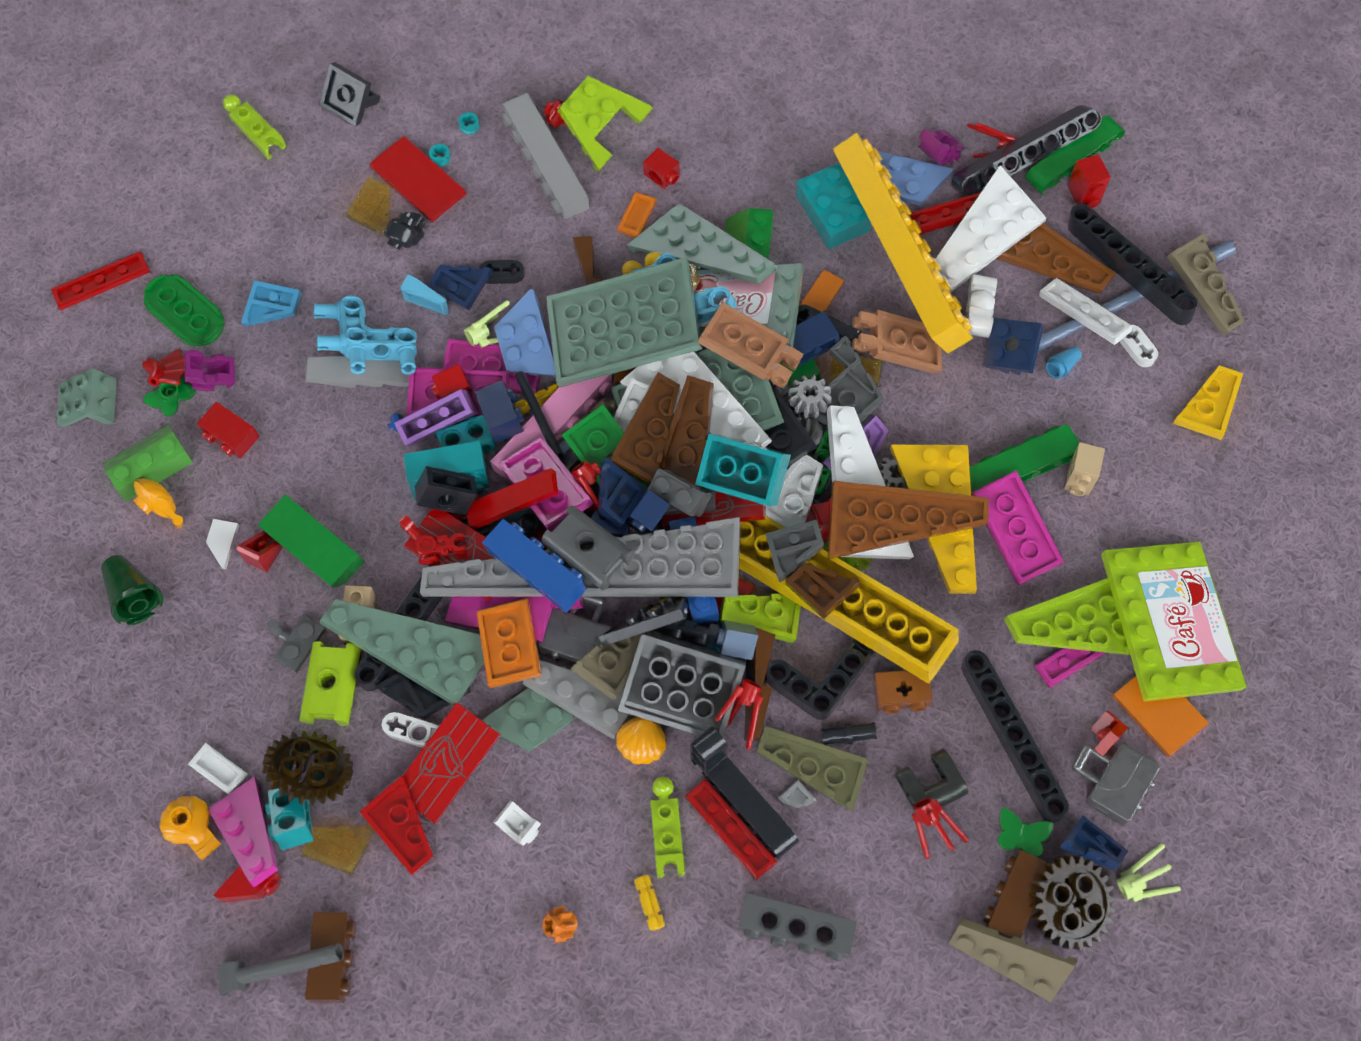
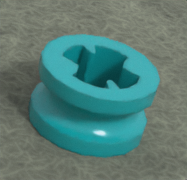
M466 112L461 114L458 119L459 128L462 133L471 135L479 130L480 125L476 114ZM470 121H473V124H469L468 126H465V123H469Z
M435 144L429 150L430 159L436 165L441 167L449 163L451 156L446 145ZM436 153H444V157L438 156L436 158Z

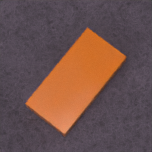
M635 191L617 227V232L633 238L639 236L649 220L657 199Z
M823 270L800 305H809L821 312H826L844 285L845 280Z

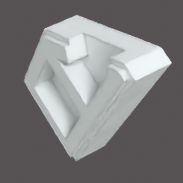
M213 519L206 543L222 569H226L240 526L238 523Z

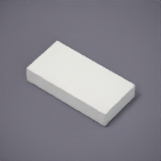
M207 743L201 747L188 763L189 766L227 794L237 789L248 775V773Z

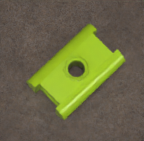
M321 641L312 643L299 721L314 724L315 719L335 720L340 726L349 725L356 686L354 674L360 662L361 648L352 643H346V648L326 647ZM335 679L334 685L326 688L327 682Z

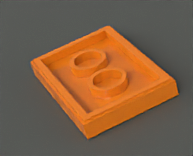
M527 598L476 611L487 683L490 688L542 676L530 602Z
M1136 676L1112 696L1168 758L1209 724L1185 697L1143 701Z

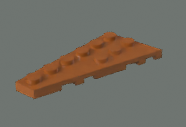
M1043 223L996 258L997 260L1054 279L1058 278L1065 283L1101 294L1116 275L1114 271Z
M834 481L832 483L828 559L986 526L989 519V498Z

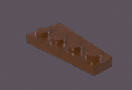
M659 372L651 382L610 458L617 466L651 484L662 462L669 425L680 384Z
M687 375L665 442L664 454L659 468L670 470L679 477H683L696 484L710 431L714 384Z

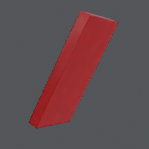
M405 136L401 137L369 163L373 171L432 223L467 195L463 187Z

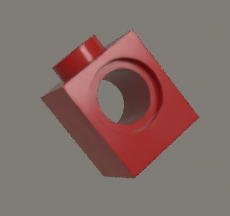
M658 147L643 161V174L665 190L669 185H674L680 177L679 162Z
M459 364L431 376L435 383L431 385V388L437 399H443L460 389L466 390L469 393L473 392L465 372Z

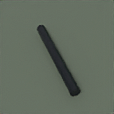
M517 372L514 376L547 444L558 458L562 457L563 452L524 372Z

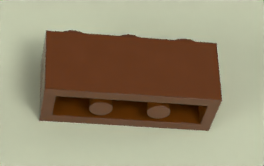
M1022 850L1015 857L1010 855L1004 868L1008 872L1005 882L1000 880L993 894L998 897L994 907L988 906L982 921L987 923L986 927L998 930L999 935L1006 938H1013V936L1022 938L1034 909L1030 908L1029 905L1036 902V898L1029 895L1030 892H1037V888L1032 882L1041 881L1037 872L1046 871L1045 864L1047 862Z
M313 912L310 950L340 944L343 948L344 957L342 961L308 969L305 1000L310 1003H344L345 996L350 995L351 980L347 978V968L352 967L353 949H349L350 938H354L356 934V921H352V916L348 913Z

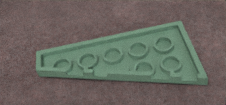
M680 203L627 244L628 249L634 253L638 251L645 252L647 255L652 252L660 254L669 253L677 260L686 257L691 268L699 270L701 267L711 270V273L718 275L721 272L731 274L734 279L757 285L776 271L775 264Z
M337 599L334 600L320 619V624L452 705L460 702L484 666L480 634Z

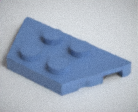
M878 151L882 157L880 162L883 166L887 167L892 176L890 178L892 184H895L901 192L902 196H900L902 202L921 206L928 199V196L934 193L952 175V168Z
M531 289L494 326L506 370L511 374L523 371L534 376H539L540 374L556 377L551 341L537 294Z

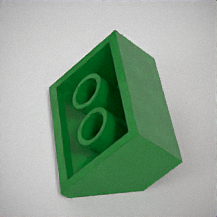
M748 208L726 218L724 232L769 260L774 210Z

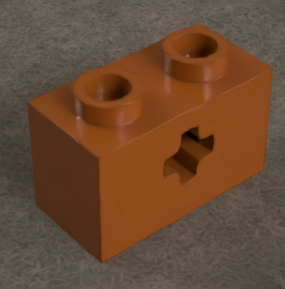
M907 670L881 672L874 675L873 685L877 711L884 710L885 714H894L900 712V709L910 708L912 712H920L926 710L927 706L931 705L933 700L931 683H926ZM899 688H903L904 692L907 693L906 697L901 692H898Z

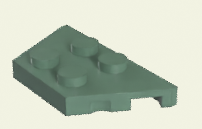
M527 688L482 720L500 733V738L512 742L528 752H531L574 722L571 713L530 688Z

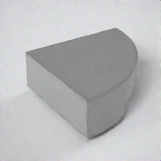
M799 780L778 797L780 802L787 806L789 805V807L793 806V808H804L803 806H810L817 800Z

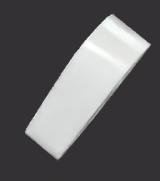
M1132 325L1129 335L1135 334V341L1133 338L1127 339L1126 335L1120 340V343L1139 366L1150 367L1155 363L1158 351L1142 329ZM1142 353H1145V354L1150 353L1151 356H1150V358H1148V357L1142 358V357H1141V354H1142Z

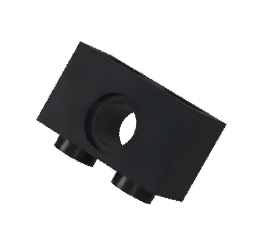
M426 466L415 485L417 506L466 515L477 496L475 476Z

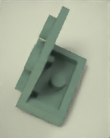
M92 368L62 382L58 389L57 425L66 427L86 417L103 424L114 423L117 378Z

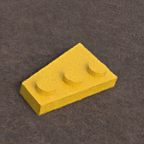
M1219 365L1184 410L1177 416L1173 424L1222 440L1243 373Z

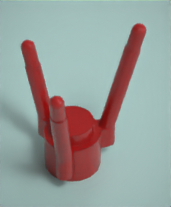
M979 122L975 125L967 124V127L999 139L997 149L1019 138ZM990 153L972 154V157L983 158Z
M585 460L571 471V474L590 497L593 503L592 507L597 511L599 500L590 486L598 479L596 473L600 475V467L596 462L590 465Z
M743 678L740 686H736L733 694L715 717V721H720L735 700L737 702L730 713L727 726L731 724L742 704L750 707L754 703L746 749L750 750L760 705L764 697L760 695L762 690L760 685Z
M928 797L913 806L915 812L911 816L916 824L921 847L926 859H929L930 855L922 823H925L927 827L934 825L949 850H954V846L939 822L941 820L940 816L964 842L967 843L969 841L964 832L942 809L938 800Z

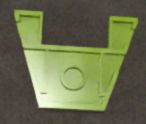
M587 76L561 105L558 112L573 136H576L582 145L581 149L585 155L589 156L593 163V168L599 172L611 158L612 154L599 144L595 137L620 109L633 121L640 124L653 107Z

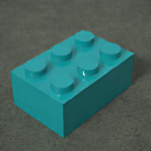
M839 163L797 180L795 196L828 250L870 232L871 221Z
M708 434L695 485L763 505L777 506L791 455L722 435Z
M480 441L404 454L407 482L415 501V485L426 466L475 476L477 493L490 488L486 459Z

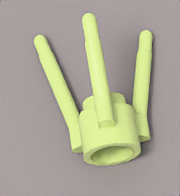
M508 300L479 321L464 329L465 336L472 346L479 344L483 348L489 344L498 343L497 337L487 339L490 333L486 325L498 317V313L510 304Z
M1163 843L1151 850L1128 870L1119 873L1121 878L1117 879L1116 882L1126 900L1132 898L1136 902L1143 898L1181 890L1180 886H1172L1143 892V889L1147 888L1145 882L1170 870V864L1143 876L1140 873L1134 874L1165 848Z

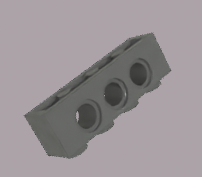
M746 893L738 930L743 931V936L750 939L759 940V937L763 936L771 938L770 943L777 946L787 947V943L798 945V950L801 952L814 954L815 950L825 952V957L828 959L842 961L843 957L848 958L850 956L857 921ZM765 915H772L775 917L777 925L773 928H766L762 925L761 919ZM792 922L801 923L804 927V933L799 936L793 935L789 931V925ZM820 929L828 930L832 936L831 941L827 943L819 941L816 932Z

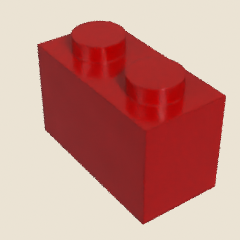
M1099 154L1078 160L1067 186L1077 205L1084 204L1091 209L1101 203L1111 178Z
M215 402L197 422L202 432L200 436L210 444L215 441L220 445L219 449L229 457L234 454L241 459L260 437L252 425L218 402Z

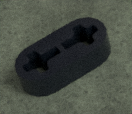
M489 260L479 266V269H483V267L493 269V273L486 284L519 283L525 276L523 264L518 260ZM512 268L517 269L515 275H511L510 273L512 271Z

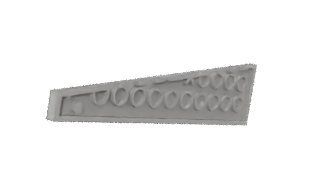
M740 518L707 522L706 525L694 527L690 525L682 526L680 529L665 531V529L657 530L654 533L645 535L632 534L621 538L616 537L635 552L629 565L623 563L609 578L610 586L605 590H601L584 577L582 581L587 590L581 595V597H738ZM586 545L582 550H590L593 548V545ZM548 548L547 550H545V552L549 555L552 553V551ZM496 558L483 561L476 559L466 561L465 563L457 562L427 567L422 570L420 594L423 597H544ZM564 561L563 566L568 570L573 568Z

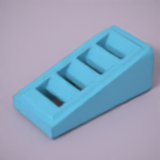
M410 274L406 276L400 287L404 300L443 315L448 314L449 309L445 298Z

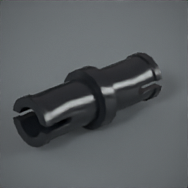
M875 722L859 725L845 723L843 727L821 729L823 745L846 742L847 745H852L854 741L877 739Z

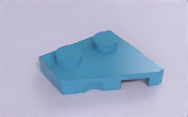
M254 280L241 324L243 326H250L296 316L302 292L297 289Z

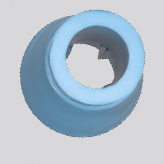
M1071 347L1050 357L1046 364L1048 374L1055 379L1066 377L1079 359H1081L1082 354L1077 347Z

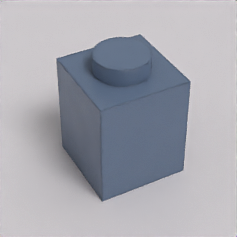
M723 620L722 628H718L715 644L718 645L722 655L752 660L758 633L753 625Z

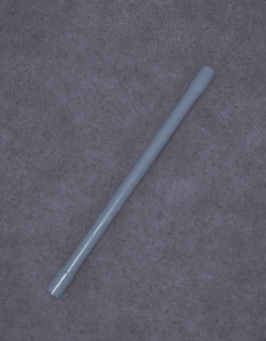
M1226 241L1209 251L1214 252L1217 258L1215 262H1218L1234 254L1236 249L1231 241ZM1175 269L1167 272L1176 281L1182 279ZM1133 289L1101 306L1114 313L1144 298V296L1136 289ZM1073 319L1047 333H1042L1038 352L1086 326Z

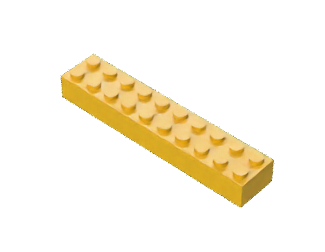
M855 133L833 148L931 339L949 354L973 339L969 331L973 327L968 318L960 312L962 307L955 296L951 295L950 290L952 288L945 277L942 278L939 272L941 271L940 265L929 254L931 249L926 240L920 237L919 233H921V230L917 223L911 220L909 216L911 211L906 203L901 201V192L895 184H892L890 180L892 176L889 170L880 162L882 160L880 153L876 148L872 147L867 138L862 139L858 133Z
M766 515L765 520L740 522L739 569L823 619L786 586L785 581L789 577L782 582L778 581L766 533L786 527ZM823 549L805 563L816 566L820 570L837 572L838 576L845 578H858L861 582V586L823 620L929 684L958 644L959 629L839 558L828 559V552Z

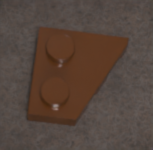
M805 563L785 581L786 586L823 619L861 586L858 578H845L838 576L837 572L820 570L816 566Z

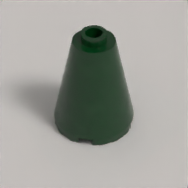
M122 555L110 556L103 562L101 571L111 615L117 623L126 622L127 625H136L156 614L150 611L158 605L162 606L163 594L151 580Z

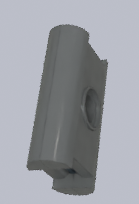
M570 506L566 509L567 517L553 532L547 529L541 543L598 588L605 590L610 586L609 578L623 563L629 565L634 558L635 552L577 507ZM586 545H593V548L590 550H582Z

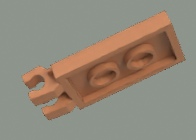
M722 302L698 340V343L762 380L767 379L769 381L771 379L773 384L783 389L793 373L786 367L795 371L804 355L792 346L787 345L789 339Z
M877 310L875 313L860 311L859 317L855 316L853 318V328L862 331L870 329V335L860 333L858 339L854 338L852 340V348L860 352L869 351V355H873V358L929 373H939L942 371V348L931 339L923 322Z

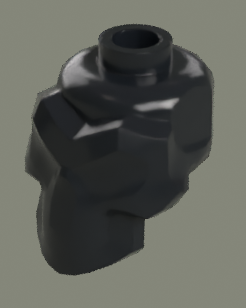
M405 212L404 214L400 213L398 218L390 219L384 230V236L389 239L387 244L398 250L401 247L411 248V246L417 245L425 235L424 231H422L426 225L424 217L418 213Z

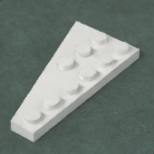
M1001 165L936 258L941 267L939 272L942 278L945 277L952 288L950 293L971 278L972 274L979 272L1046 220L1045 215Z
M695 352L639 366L620 381L625 387H628L631 378L650 385L655 375L659 372L680 384L673 414H675L687 375L714 384L709 434H718L761 447H766L772 442L768 435Z
M830 405L827 408L832 483L834 481L886 486L855 408ZM907 542L841 557L910 560L914 555Z

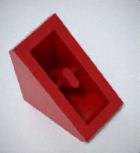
M264 530L237 545V551L246 563L265 572H268L283 548L281 544Z

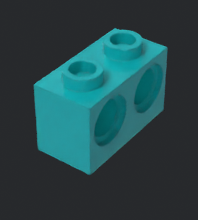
M483 415L469 417L462 423L436 432L441 447H446L453 441H458V444L480 441L484 454L496 450ZM474 433H482L479 437H472Z
M279 788L268 791L269 802L265 804L268 818L272 822V825H268L271 841H276L281 851L314 841L308 800H305L300 805L299 798H294L289 802L288 794L278 796Z

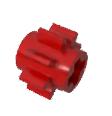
M559 98L555 102L549 100L543 112L546 114V122L556 128H559L561 124L567 126L558 112L565 101Z

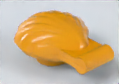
M136 479L134 488L137 497L133 502L145 514L148 515L150 512H154L156 515L172 521L175 528H182L184 526L183 518L175 514V502L165 487L151 479Z
M636 716V718L623 724L617 732V748L622 756L633 764H650L661 758L666 750V736L657 722Z
M181 796L171 801L162 812L159 826L164 839L172 844H188L202 861L221 845V842L209 829L210 812L208 805L197 796Z

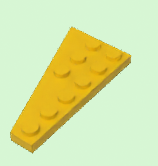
M891 445L890 450L893 457L895 456L899 466L898 470L901 477L904 478L908 489L971 496L968 445ZM973 529L928 538V544L934 552L938 562L937 566L948 593L975 594L977 585Z

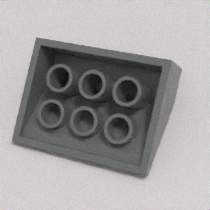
M654 631L641 633L618 711L700 736L712 726L723 737L733 704L719 722L715 721V717L733 694L736 686L740 685L746 667L745 659L722 655L719 651Z

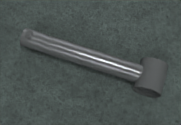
M334 944L248 966L244 965V961L219 964L220 995H230V992L237 990L246 992L247 983L342 961L344 957L343 948L340 944Z

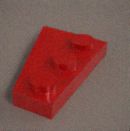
M401 775L359 812L408 872L414 875L434 858V854L404 776Z

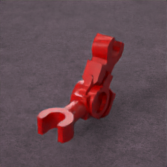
M406 514L398 520L400 527L415 541L416 551L420 556L418 559L419 564L436 565L439 562V557L437 556H447L449 551L459 555L466 553L465 546L458 547L455 545L457 541L465 540L464 533H455L451 538H448V535L433 537L428 536L426 533L422 534Z

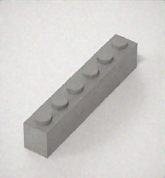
M528 93L503 103L504 113L501 114L506 127L511 126L513 130L511 134L515 143L522 145V155L526 162L531 161V170L535 178L542 180V190L546 197L551 196L553 200L551 205L555 213H560L565 220L588 210L589 201L587 194Z

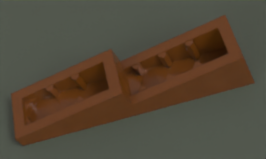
M592 236L573 237L574 249L585 285L603 281V277L594 278Z
M755 628L758 633V639L752 660H746V679L762 687L760 695L764 697L760 705L753 741L760 739L772 692V687L764 685L763 682L776 636L759 628ZM754 703L750 707L745 705V741H747Z

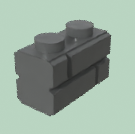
M660 468L657 470L648 490L665 502L690 516L701 517L712 493L683 477H679L674 472Z

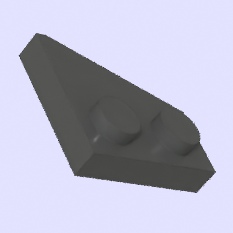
M817 520L766 533L779 582L784 581L824 548Z

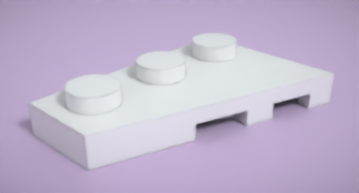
M808 455L792 464L786 472L778 505H765V515L786 528L806 523L823 471V464Z

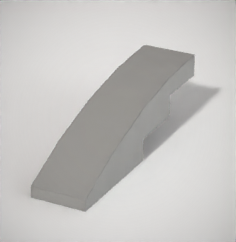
M345 356L308 357L305 382L346 388H355L356 385L382 387L383 384L408 387L410 374L402 373L400 361L365 360V371L361 374H354L351 372L350 360Z

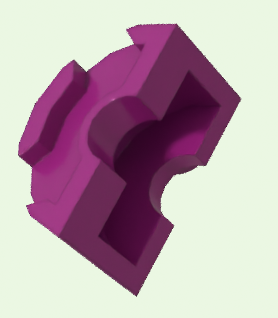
M923 129L919 136L922 143L918 147L936 164L942 166L949 162L952 165L955 163L953 160L958 161L960 159V152L964 149V146L946 130H937L935 133L931 129Z
M185 350V382L192 383L193 389L213 391L214 386L226 385L227 388H230L235 384L234 357L213 354L210 358L203 356V353L198 350Z

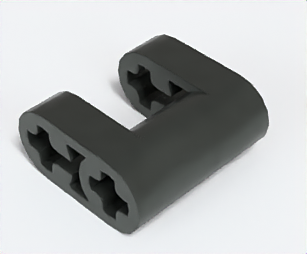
M944 748L930 755L931 761L942 780L922 789L908 766L895 772L896 780L912 808L917 802L928 797L938 800L940 806L944 807L968 794V788Z

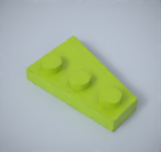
M781 594L724 597L718 624L722 625L723 620L753 625L755 628L775 634V639L794 643L797 638L801 606Z

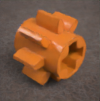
M565 906L553 907V910L546 912L547 916L543 919L542 927L547 937H554L555 943L566 942L567 939L574 937L573 933L577 930L578 922L572 911L566 912Z

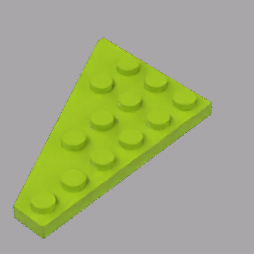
M1108 578L1010 614L1004 619L1016 643L1130 655Z

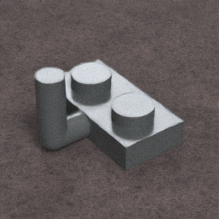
M303 615L290 633L283 629L276 619H270L267 623L269 629L276 637L285 641L273 659L297 673L310 655L312 643L320 640L326 628Z

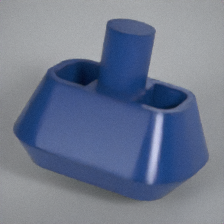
M394 413L390 418L391 423L387 427L388 429L393 428L394 431L398 432L394 423L403 419V417L398 413Z

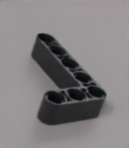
M853 639L820 685L786 661L775 659L768 664L766 682L770 687L813 718L823 720L832 714L877 652L871 648L863 647L858 640ZM854 660L858 663V667L851 669L846 666L845 662ZM780 670L785 676L781 679H776L772 677L771 672ZM838 680L844 687L834 689L830 686V682ZM801 685L806 689V692L804 694H796L792 688ZM824 701L828 708L819 710L815 707L814 703Z
M711 726L690 744V759L692 763L698 765L703 770L702 775L712 786L714 784L721 791L719 794L729 806L733 805L737 809V815L748 827L751 826L757 832L755 834L756 837L766 848L768 846L775 853L773 856L776 859L782 857L799 842L791 828L727 757V743L714 727Z

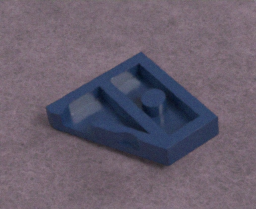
M440 265L427 286L469 311L493 271L488 267L479 269L470 268L469 266L452 267L450 265Z
M606 458L601 463L598 513L619 528L624 524L646 488L609 458Z
M1084 815L1060 846L1066 851L1087 860H1092L1094 863L1113 871L1121 864L1128 853L1127 849Z

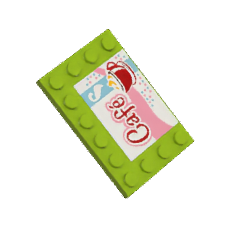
M1201 542L1105 550L1101 554L1143 701L1242 691L1247 687Z

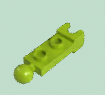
M229 94L223 99V107L228 112H231L228 114L230 119L267 159L272 158V155L268 152L270 146L278 145L280 149L286 148L283 137L247 101L241 105L240 98L235 94Z
M663 776L658 777L652 784L653 793L658 796L659 800L650 801L657 878L664 877V867L668 863L675 864L678 875L684 876L685 869L678 798L669 799L674 785L669 778Z

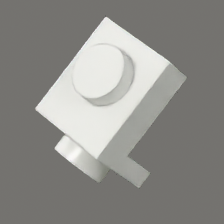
M510 801L493 821L511 839L523 846L526 843H531L539 833L537 829L541 825L540 822L531 818L513 801Z

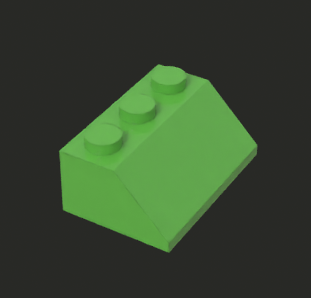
M167 425L103 462V466L114 487L127 502L137 496L134 488L136 479H151L159 483L193 462L170 425Z

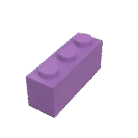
M460 389L394 424L404 445L414 446L436 435V432L478 414V411L469 392Z

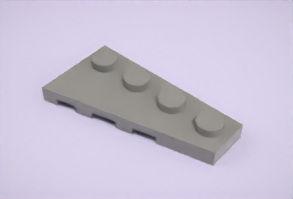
M539 660L542 676L523 680V685L614 739L630 715L618 711L624 688L618 697L612 700L575 672Z

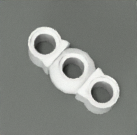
M976 274L971 276L966 317L973 327L969 330L972 335L986 338L990 336L993 326L997 278Z

